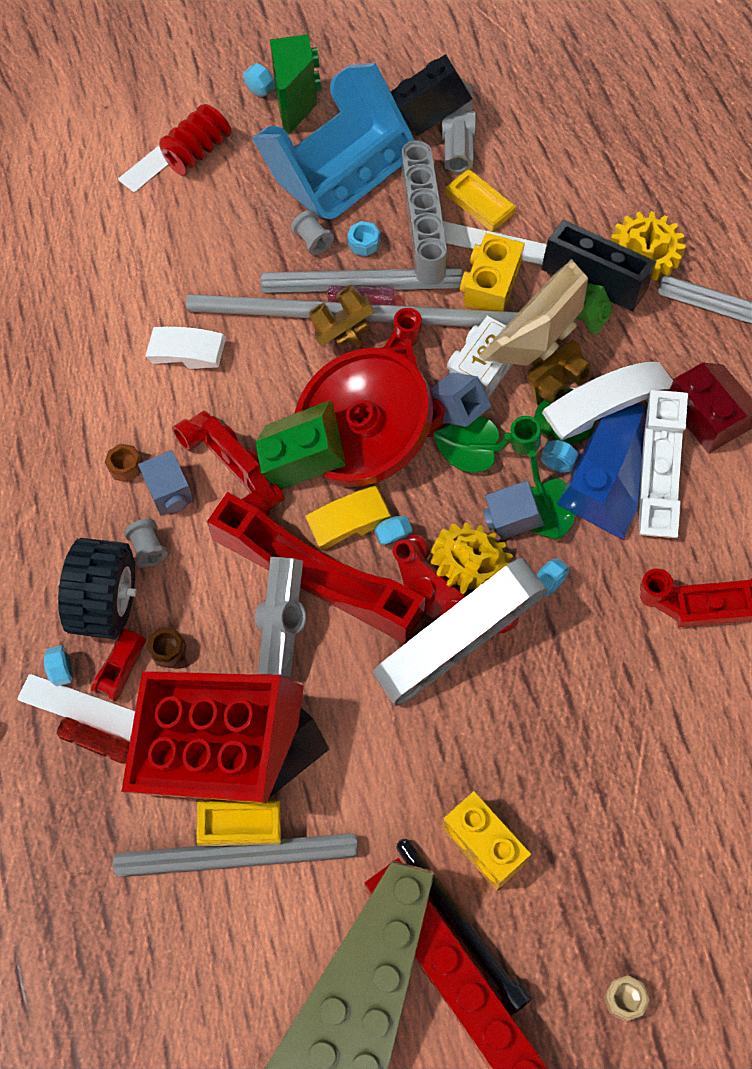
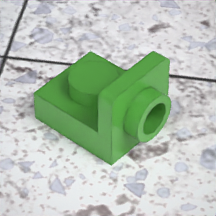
M587 283L584 307L575 319L584 320L589 332L598 334L605 322L609 320L613 307L603 286Z

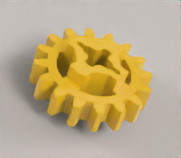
M639 211L636 213L635 220L625 216L623 224H616L610 241L657 261L652 274V279L657 281L660 272L670 276L672 268L679 267L686 246L682 244L684 233H676L677 223L666 224L668 218L666 215L659 220L655 219V212L653 211L650 212L648 217H643V214Z
M465 522L462 529H460L453 523L449 530L442 529L438 538H436L431 549V553L434 554L431 564L439 566L436 572L437 576H447L449 578L447 586L451 587L454 584H458L460 586V593L465 594L467 589L474 591L511 562L513 555L504 552L507 546L505 542L497 543L495 541L496 533L493 532L489 535L484 533L483 526L479 525L476 530H473L470 524Z

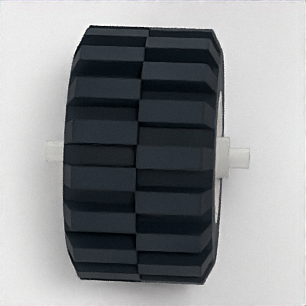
M78 538L75 540L63 564L58 592L59 616L63 630L67 634L116 639L127 623L133 597L137 593V589H134L135 562L128 543L89 538Z

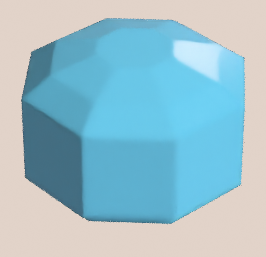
M259 63L251 65L243 72L245 85L256 96H266L274 89L272 75L267 68Z
M360 221L350 226L347 243L354 254L368 256L378 251L381 233L374 223Z
M561 440L547 441L540 460L549 469L560 473L570 472L576 463L578 452L567 442Z
M395 516L378 524L374 532L378 543L385 545L411 535L413 530L408 517Z
M559 558L545 563L536 574L547 589L545 597L553 594L569 574V567Z
M62 645L48 648L44 654L45 673L50 682L55 686L68 684L73 680V670L68 651Z

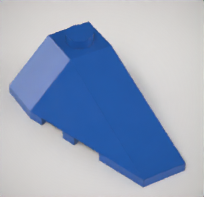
M640 403L599 419L557 502V505L621 540L626 535L639 503L646 407Z

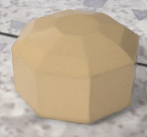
M629 975L611 981L604 996L609 1013L624 1022L643 1016L650 1000L644 984Z

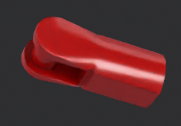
M126 628L122 630L107 660L94 678L91 692L95 694L103 692L109 695V700L114 702L118 700L129 674L146 644V639L143 636ZM112 670L119 672L115 681L108 678Z

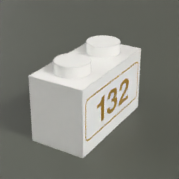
M486 316L480 326L474 325L467 335L466 345L461 352L456 350L448 361L447 369L449 374L452 372L478 376L489 399L513 364L483 361L479 357L482 351L506 327V325Z

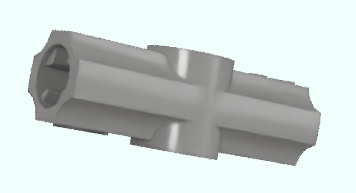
M461 79L472 97V85L468 84L465 79ZM472 100L442 120V141H445V168L449 169L453 174H462L467 169L473 168L475 111H472Z
M270 557L266 600L258 605L255 612L256 626L262 632L258 674L291 677L295 635L303 630L307 620L305 607L299 602L302 560Z

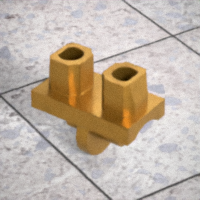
M350 284L336 294L337 300L344 309L335 315L331 313L325 303H321L309 311V317L315 329V338L321 347L334 338L340 346L350 340L357 348L364 344L360 334L370 328L365 318L373 314L374 310L367 294L362 296Z
M572 339L560 350H555L546 360L543 361L538 357L532 362L533 367L527 371L529 375L526 377L532 390L529 395L530 400L537 405L544 399L553 403L568 393L565 382L569 378L577 384H583L591 377V364L581 356V347L578 342Z

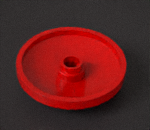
M363 348L345 353L323 366L307 383L295 409V413H298L329 400L333 403L346 466L320 476L338 485L356 487L374 484L393 476L416 456L423 446L432 424L433 399L427 381L409 359L388 349Z

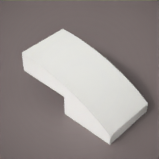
M153 327L145 357L152 364L182 362L188 369L219 367L226 337L222 333L197 328Z

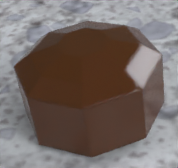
M161 627L149 636L146 650L157 666L173 667L184 659L186 643L176 629Z

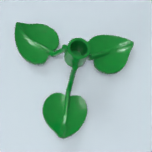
M578 387L569 388V389H568V393L571 392V391H573L574 389H576V388H578ZM543 400L538 405L534 417L520 416L516 418L511 424V433H505L504 439L499 444H497L499 432L496 425L491 420L481 416L467 427L451 424L434 432V439L442 456L456 469L466 473L475 474L489 470L494 465V452L502 451L509 443H511L512 448L518 454L528 455L536 486L531 487L544 523V526L530 530V532L554 540L562 539L569 532L574 523L575 514L557 505L567 483L561 479H551L542 485L536 459V451L541 445V435L544 438H550L553 435L556 440H560L542 414L543 410L552 403ZM595 422L591 429L563 441L570 445L584 441L592 433Z

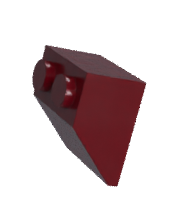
M702 362L673 379L669 391L688 393L686 426L708 454L752 429V398L723 364Z

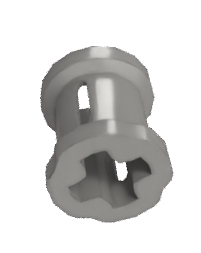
M307 210L300 213L293 220L291 231L296 236H301L307 244V251L311 255H320L330 248L334 241V235L330 230H325L318 222V215L313 210Z
M153 519L138 520L128 525L124 530L126 539L131 541L136 553L134 560L139 568L155 566L163 562L168 556L166 548L160 545L156 535L158 527Z

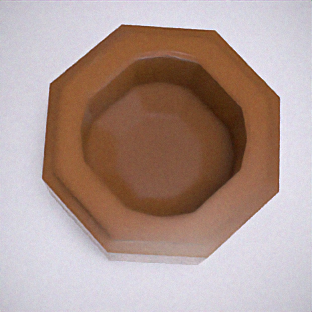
M119 444L108 451L105 465L114 480L128 482L140 475L141 471L138 464L143 461L134 446Z

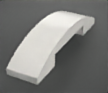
M643 362L626 366L574 389L546 407L542 414L560 440L563 441L591 429L595 420L643 400H646L648 403L651 390L669 391L673 380L660 362Z
M660 390L650 391L640 477L639 535L678 538L680 514L678 493L682 436L686 428L688 393Z

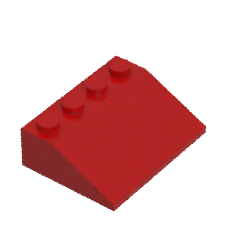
M142 671L121 792L267 803L299 725L304 686L281 675Z

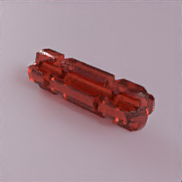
M64 717L61 720L56 731L60 739L70 743L75 741L77 746L104 757L109 755L108 757H111V760L121 764L126 763L129 741L119 737L115 739L112 737L113 735L87 724L81 726L79 721L70 717Z

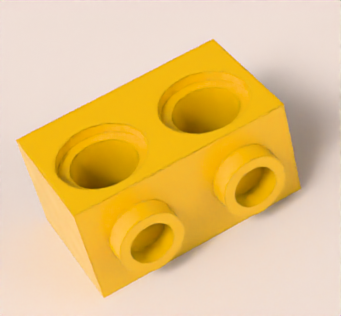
M485 232L481 245L475 244L470 258V264L473 265L471 272L465 271L461 280L460 291L464 292V307L475 310L505 311L522 265L525 243Z
M474 791L443 818L442 830L496 890L500 889L524 867L531 856V853Z

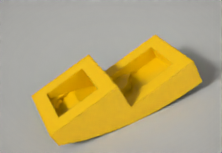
M373 486L337 499L305 517L318 546L323 550H327L355 533L363 536L375 529L382 521L392 518V515L379 488Z

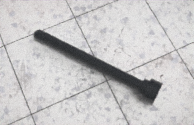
M401 839L398 841L397 851L406 864L431 870L410 840ZM434 874L429 896L498 990L495 993L510 1016H513L532 1001L534 996L524 983L519 984L515 978L512 980L509 978Z

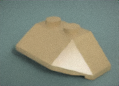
M571 259L542 286L482 351L479 357L483 361L526 366L538 357L543 361L546 360L559 347L555 341L558 338L563 340L576 328L577 324L574 322V319L583 310L588 277Z

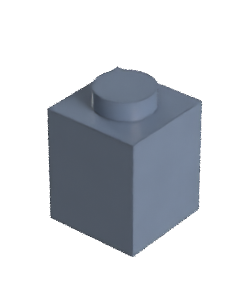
M451 372L430 389L432 398L438 399L444 405V423L467 427L492 407L478 376Z
M172 450L138 464L160 516L166 513L179 512L187 504L194 502L189 485Z
M528 480L485 495L489 507L483 510L486 523L490 531L497 530L502 540L544 526Z

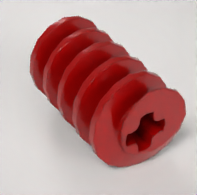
M202 104L197 108L196 112L188 115L187 120L181 121L178 128L171 129L168 135L160 139L161 153L172 170L181 176L186 175L187 171L184 164L189 168H194L196 165L194 157L198 160H203L205 158L204 150L208 153L214 150L213 143L217 145L223 143L222 135L225 137L231 136V126L218 110L210 105Z

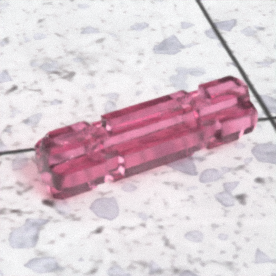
M343 286L329 287L328 302H339L336 294L343 289ZM355 287L362 296L367 294L372 304L395 305V290L392 288H381V291H376V287Z

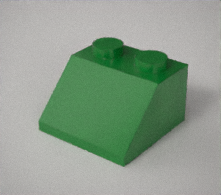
M308 34L270 39L275 89L282 127L287 134H290L317 105L316 91H321L319 71H314V68H320L317 47L311 48Z
M330 400L265 425L255 441L261 474L273 484H276L280 490L346 466L335 410Z

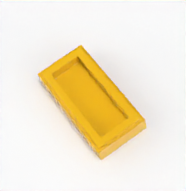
M467 169L445 187V195L491 232H494L515 214L516 206L470 169Z
M241 801L197 802V846L280 845V801H267V803Z

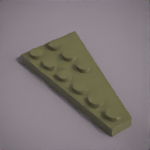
M396 861L391 862L265 1069L389 1068L435 871Z

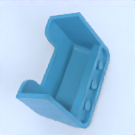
M376 63L348 65L333 77L330 92L340 113L298 145L294 146L287 132L279 126H268L252 137L277 183L308 210H313L318 215V218L334 219L401 167L402 148L406 143L414 141Z

